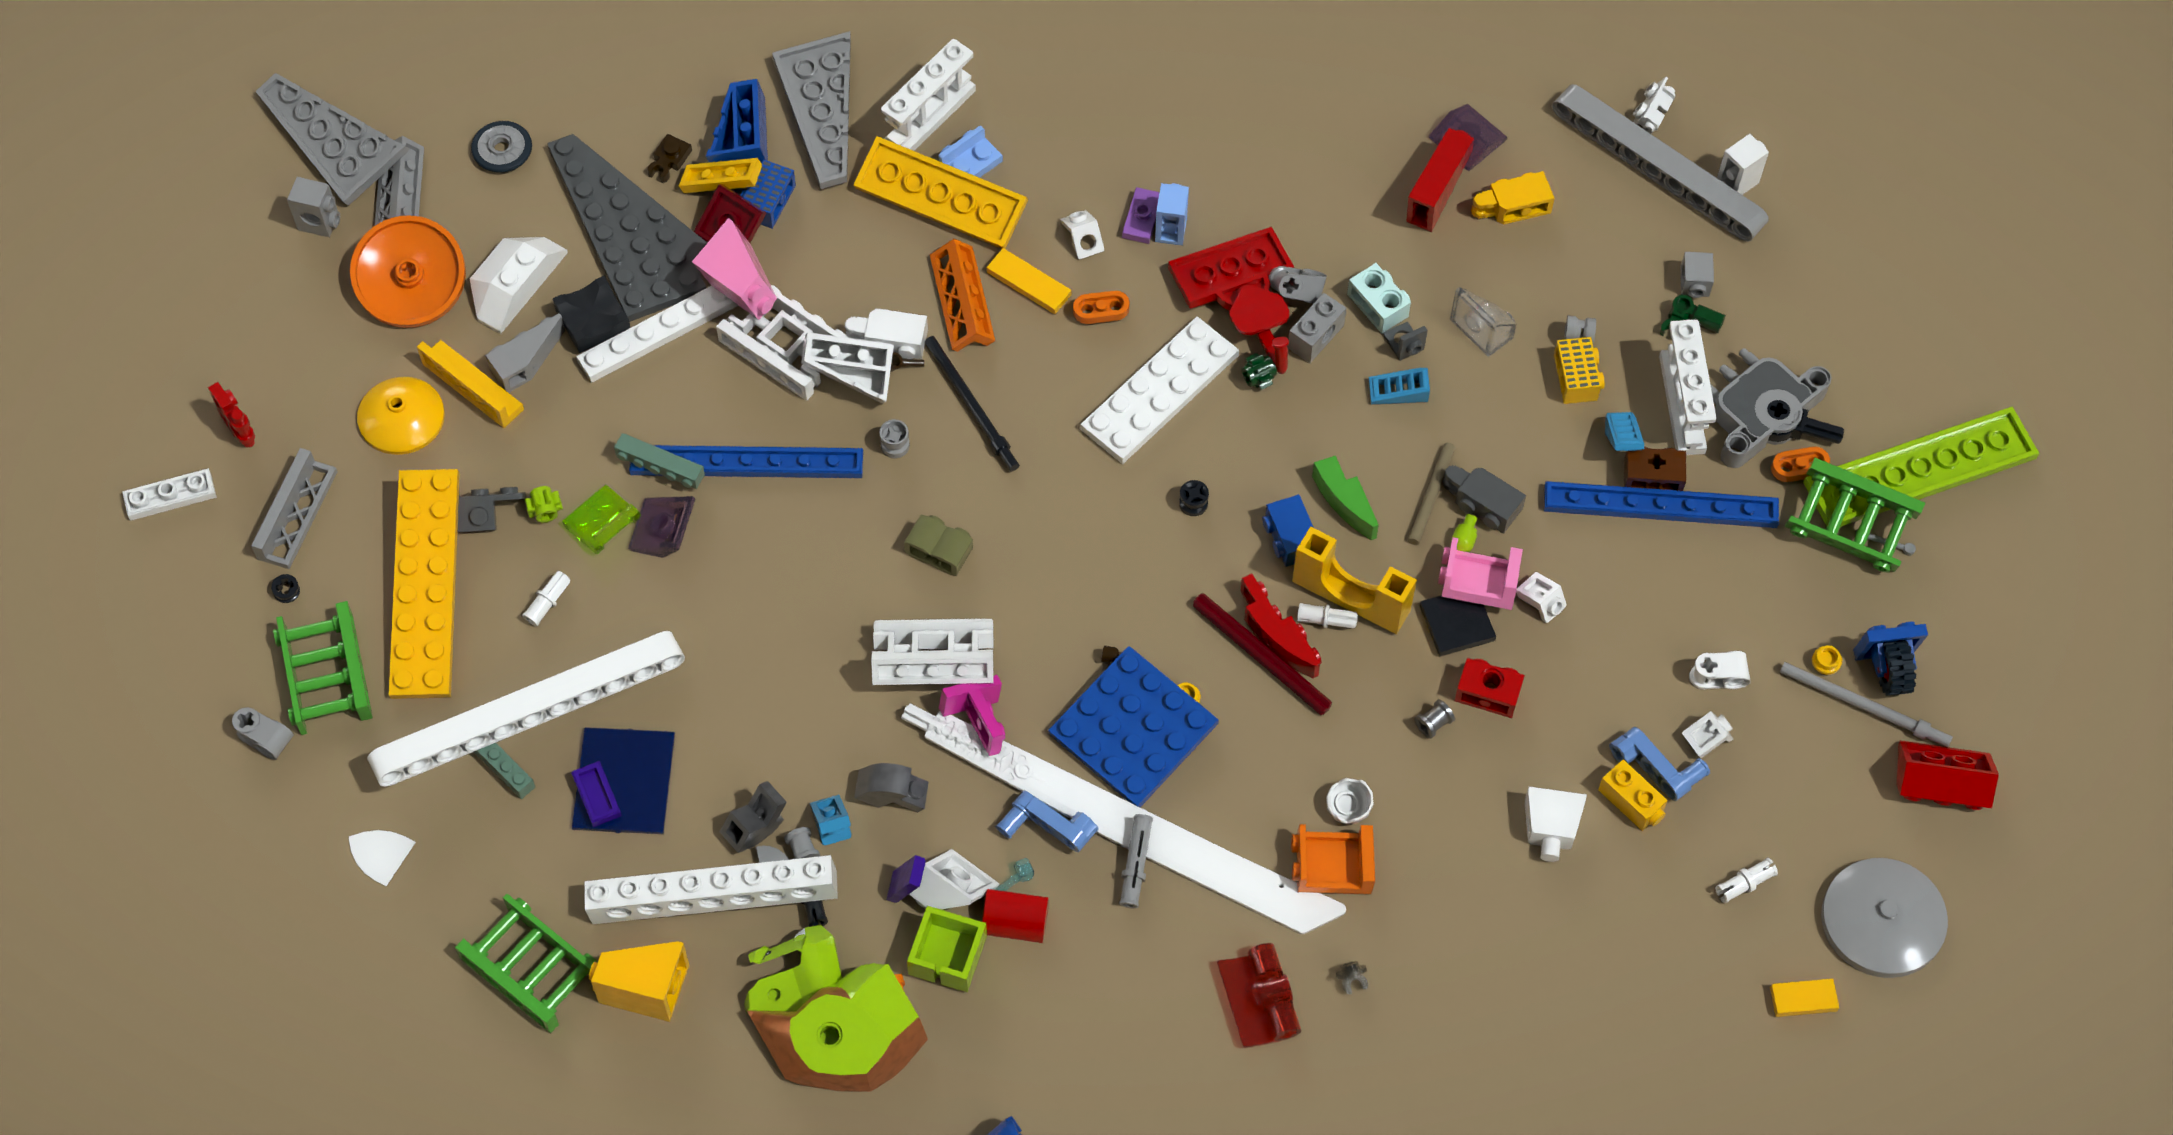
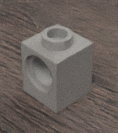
M1685 252L1680 266L1681 295L1693 298L1709 297L1714 283L1713 253Z

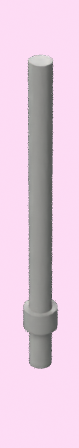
M1784 662L1780 673L1914 732L1913 736L1922 740L1927 738L1948 748L1953 738L1930 727L1931 723L1922 719L1919 721L1914 720L1789 663Z

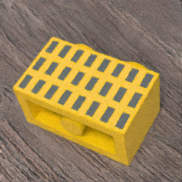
M1591 337L1557 340L1554 359L1564 404L1598 401L1600 390L1604 389L1605 381L1603 372H1598L1599 352L1597 347L1593 348Z

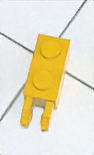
M1544 171L1537 173L1529 172L1520 177L1500 179L1495 183H1491L1490 190L1483 191L1474 196L1471 214L1478 219L1495 216L1497 222L1505 225L1550 214L1555 198Z

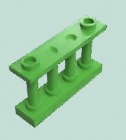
M1814 458L1806 473L1812 477L1814 482L1799 518L1790 516L1784 527L1791 529L1790 533L1797 537L1807 538L1808 536L1869 561L1879 571L1886 573L1890 571L1895 572L1900 567L1902 561L1892 556L1906 522L1911 520V518H1918L1922 513L1925 502ZM1831 484L1840 488L1841 494L1825 530L1811 524L1810 520L1824 486ZM1858 495L1867 499L1869 505L1855 539L1852 541L1837 535L1852 497ZM1887 507L1895 511L1896 517L1882 552H1878L1866 547L1865 543L1879 509Z
M348 601L336 603L338 615H334L333 619L288 629L283 617H276L278 629H274L273 633L277 647H282L293 706L288 708V715L291 725H297L301 735L307 734L306 719L351 709L352 712L357 711L361 721L373 718L354 618ZM335 630L336 633L341 632L343 641H339L338 645L296 655L292 654L290 641ZM340 656L341 659L346 658L348 667H344L343 671L297 681L295 667ZM342 683L352 687L353 693L348 694L347 698L305 708L302 707L300 693Z
M506 894L503 900L509 912L479 943L475 942L471 945L463 938L455 949L463 962L551 1034L559 1025L555 1015L557 1012L555 1008L586 975L589 976L593 962L597 961L588 953L583 956L530 912L532 910L531 907L519 897L515 900L509 894ZM520 919L532 930L501 962L497 961L494 964L487 958V952ZM542 937L554 949L524 981L519 980L517 983L510 977V970ZM565 956L577 968L547 1000L542 999L539 1001L532 995L534 993L533 988Z

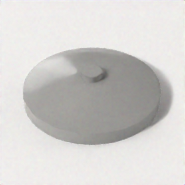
M1871 858L1853 863L1834 878L1823 899L1821 911L1822 925L1831 947L1847 964L1868 975L1896 978L1913 974L1928 965L1944 943L1948 928V917L1943 898L1927 876L1904 862L1888 858Z

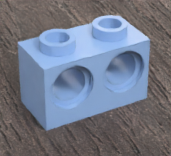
M1161 183L1156 211L1155 242L1183 246L1188 213L1189 187L1176 183Z

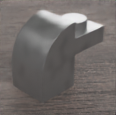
M891 763L873 764L859 770L854 798L878 808L894 802L915 812L925 810L929 782L912 775V768Z
M768 781L761 783L748 805L730 812L720 833L738 853L758 845L779 827L784 820L780 814L787 802Z

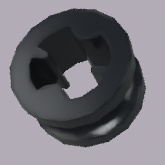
M282 574L272 582V592L275 599L279 602L290 603L298 598L300 587L296 578L292 575ZM284 584H289L290 586L288 594H283L282 592Z

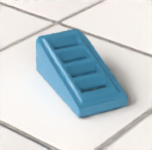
M1415 368L1376 375L1368 379L1371 404L1428 402L1429 400L1428 368ZM1414 383H1419L1420 387L1415 388ZM1390 384L1396 385V392H1391ZM1402 384H1407L1408 390H1403ZM1379 385H1384L1385 394L1379 393Z
M1632 412L1606 414L1605 435L1616 451L1644 449V441L1637 419Z

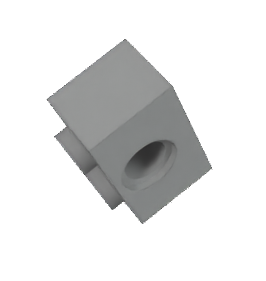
M297 177L287 198L297 229L330 238L333 228H337L339 225L340 212H338L335 197L332 195L329 184Z
M1323 293L1289 331L1288 349L1308 363H1311L1344 326L1347 308Z

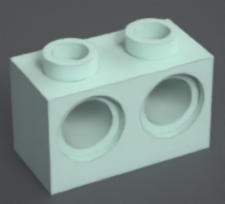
M1377 263L1349 279L1347 295L1381 334L1409 317L1410 297L1404 290H1400L1395 285L1389 272L1382 270ZM1387 305H1390V306H1393V307H1395V308H1388V307H1386V306H1387Z

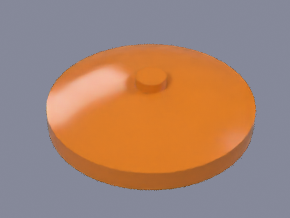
M397 216L384 220L372 227L358 242L350 264L351 284L357 299L364 309L377 320L400 328L424 326L443 317L458 301L466 278L465 260L455 238L437 222L420 216Z

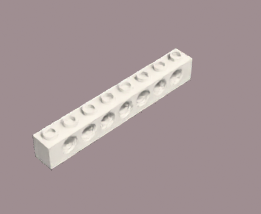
M831 855L585 881V911L592 924L838 899L837 870Z

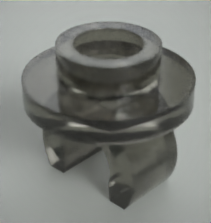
M1352 961L1340 966L1341 971L1336 973L1337 979H1343L1342 987L1347 994H1352L1350 985L1355 979L1359 980L1362 989H1368V981L1361 975L1367 971L1366 965H1359L1358 961Z

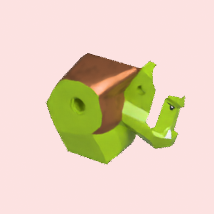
M822 925L805 927L793 939L770 949L767 946H762L750 952L748 955L750 963L755 962L757 964L796 950L802 952L801 964L792 969L758 980L755 986L748 991L744 1002L746 1014L748 1012L786 1080L800 1085L835 1091L871 1092L896 1076L928 1040L918 1014L889 964L871 963L861 965L842 977L835 938Z

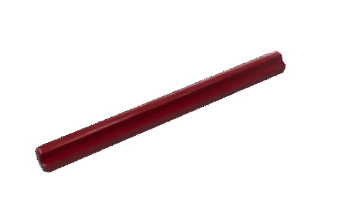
M1204 593L1195 598L1193 607L1317 713L1324 715L1329 711L1332 705L1330 699Z

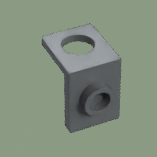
M1405 322L1385 331L1383 336L1400 361L1424 350L1428 330L1425 326L1413 330L1409 322ZM1406 333L1400 337L1399 344L1395 342L1394 336L1396 334Z

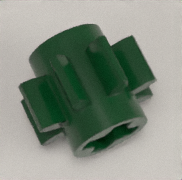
M1255 353L1245 358L1247 364H1245L1241 371L1248 386L1259 387L1263 390L1273 385L1272 379H1274L1273 376L1277 375V369L1269 356L1263 357V355L1259 356L1258 353Z

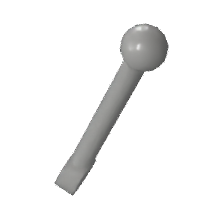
M1873 534L1868 536L1869 540L1882 544L1886 542L1885 538ZM1898 543L1896 547L1903 550V553L1907 556L1913 555L1916 550L1915 545L1912 543H1906L1905 545Z

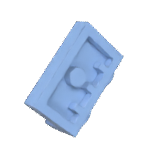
M978 126L974 130L967 131L953 145L943 148L938 155V159L942 163L980 178L1003 162V155L985 138V129L982 126Z

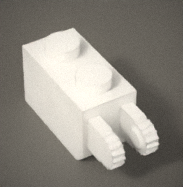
M876 308L870 312L869 318H855V316L848 318L845 322V329L848 338L894 344L893 352L900 354L902 358L922 359L928 333L927 316Z

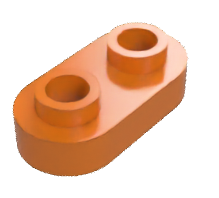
M1121 291L1083 294L1077 297L1073 303V315L1077 321L1083 324L1118 321L1128 315L1130 301L1128 296ZM1112 307H1118V308H1120V309H1118V310H1112L1111 308H1112ZM1090 310L1091 313H1083V311Z
M1820 447L1783 451L1775 456L1771 465V472L1776 479L1782 482L1804 480L1805 477L1809 476L1806 473L1810 466L1809 463L1814 458L1830 463V457ZM1782 467H1786V468H1788L1790 471L1787 472V471L1782 470L1781 468H1782Z

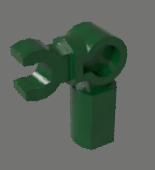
M1679 295L1673 300L1668 319L1661 326L1660 335L1664 336L1665 331L1670 329L1671 321L1688 319L1698 320L1701 327L1719 333L1726 315L1700 304L1696 306L1691 297Z

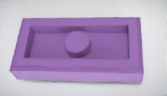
M1136 187L1122 232V238L1147 244L1150 243L1156 223V211L1160 192Z

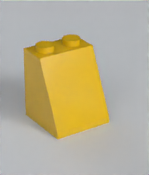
M675 941L601 952L598 962H593L589 972V980H591L598 1003L670 1022L689 968L684 943Z

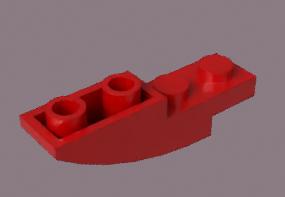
M1252 573L1242 577L1240 591L1248 603L1245 607L1244 620L1252 632L1293 669L1311 678L1318 677L1322 660L1315 647L1311 648L1308 644L1307 634L1300 623L1296 624L1292 616L1282 620L1278 607L1275 604L1271 605L1267 598L1266 587L1261 581L1257 582Z

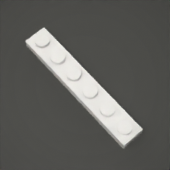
M710 286L576 356L577 362L592 383L739 305L713 286Z

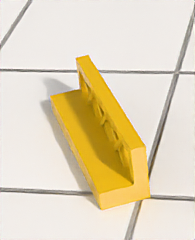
M442 340L432 348L424 341L417 346L421 362L425 367L502 428H505L524 410L523 404Z

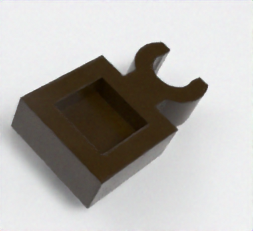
M667 134L653 154L655 161L648 166L649 177L652 178L656 172L661 171V182L666 183L670 178L669 170L673 168L679 171L692 152L691 144Z

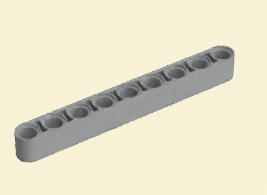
M1574 84L1569 85L1553 102V111L1559 118L1739 239L1747 242L1751 241L1769 221L1767 213L1761 207L1583 88Z

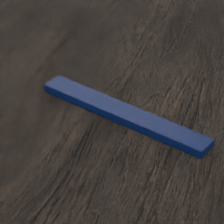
M653 445L702 465L705 476L862 478L863 448ZM630 462V475L663 476L661 474H653L649 469L639 468Z
M1545 481L1544 512L1777 528L1779 525V498Z

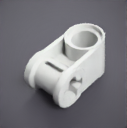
M1742 651L1703 653L1698 656L1695 666L1689 673L1690 682L1694 687L1703 690L1719 688L1740 689L1750 684L1746 654Z

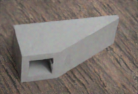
M558 313L553 317L545 318L539 325L519 333L511 341L494 347L485 355L489 370L501 387L508 393L532 380L565 331L561 314Z

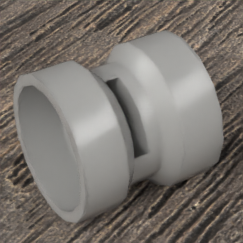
M1567 315L1564 340L1591 337L1592 344H1594L1596 318L1580 320L1576 316Z
M896 419L883 423L880 428L882 452L889 458L895 459L906 455L910 447L907 425Z

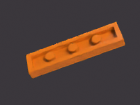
M952 239L930 254L952 350L958 352L973 341L989 346L995 342V337L973 246ZM948 254L949 260L944 270L940 259ZM951 276H954V286L951 293H948L947 285ZM958 299L960 301V309L955 317L953 308ZM962 323H964L967 334L959 339L958 334Z

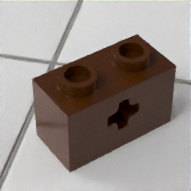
M1644 446L1642 450L1626 452L1624 458V487L1684 490L1686 484V451L1675 448L1651 449Z

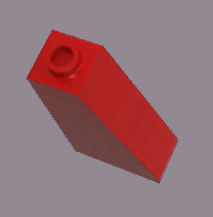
M1448 128L1408 196L1406 222L1427 231H1433L1473 151L1474 138L1467 132Z

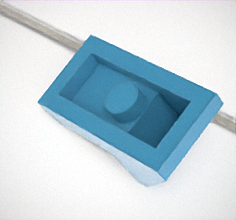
M840 795L810 803L823 845L851 838L850 819Z

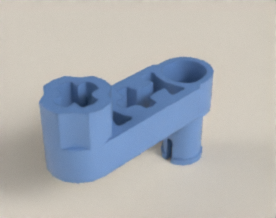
M1637 727L1631 728L1609 744L1613 757L1618 762L1624 759L1629 764L1635 760L1657 786L1673 801H1677L1690 792L1691 786L1710 773L1708 765L1700 758L1696 759L1694 763L1681 772L1677 771Z
M1025 790L1011 804L1012 809L996 825L997 830L1002 835L1011 839L1012 835L1025 820L1031 819L1075 852H1080L1099 830L1092 819L1083 812H1077L1068 821Z

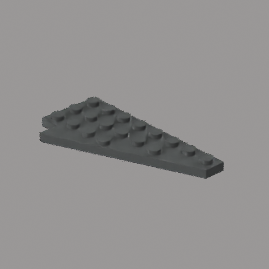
M574 134L547 143L550 154L619 304L629 318V322L671 307L707 288L699 270L692 263L694 258L707 244L706 241Z

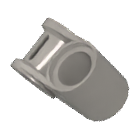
M1278 266L1271 271L1269 281L1271 287L1277 290L1283 297L1315 303L1322 295L1327 275L1312 269Z
M249 707L239 709L232 718V724L237 731L239 739L272 760L278 758L294 736L292 731L285 725Z

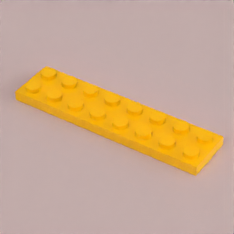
M458 469L399 470L389 697L391 699L451 697L460 479Z

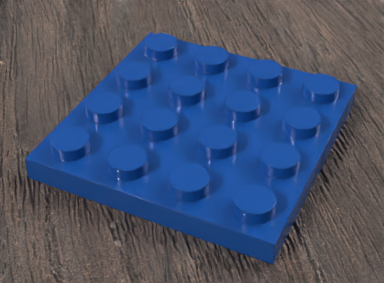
M1128 646L1048 730V733L1128 802L1141 807L1219 724V720L1133 648Z

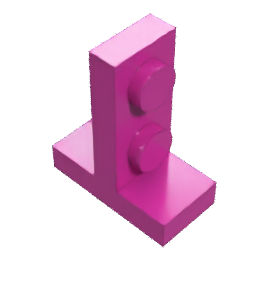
M994 675L993 683H966L943 688L939 703V709L943 717L966 711L988 755L999 754L1002 742L1005 739V730L1003 725L995 719L991 705L999 701L1002 683L998 675Z

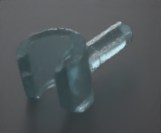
M1025 858L1016 862L1014 868L1017 874L1011 876L1010 879L996 888V890L1006 891L1020 881L1026 882L1031 880L1034 876V870L1029 859Z

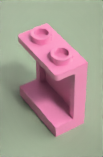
M1452 537L1451 547L1444 548L1441 563L1447 565V567L1441 566L1438 584L1443 585L1441 597L1512 610L1523 549L1511 547L1509 559L1506 560L1457 550L1458 538Z

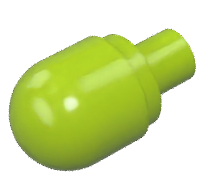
M1466 514L1463 524H1458L1452 537L1458 538L1457 550L1470 552L1473 549L1477 539V529L1474 528L1477 521L1476 516Z

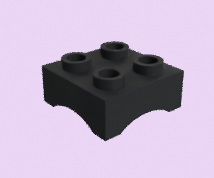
M605 276L595 279L592 283L578 291L561 294L553 298L557 314H561L564 327L579 353L631 328L629 318L617 301Z

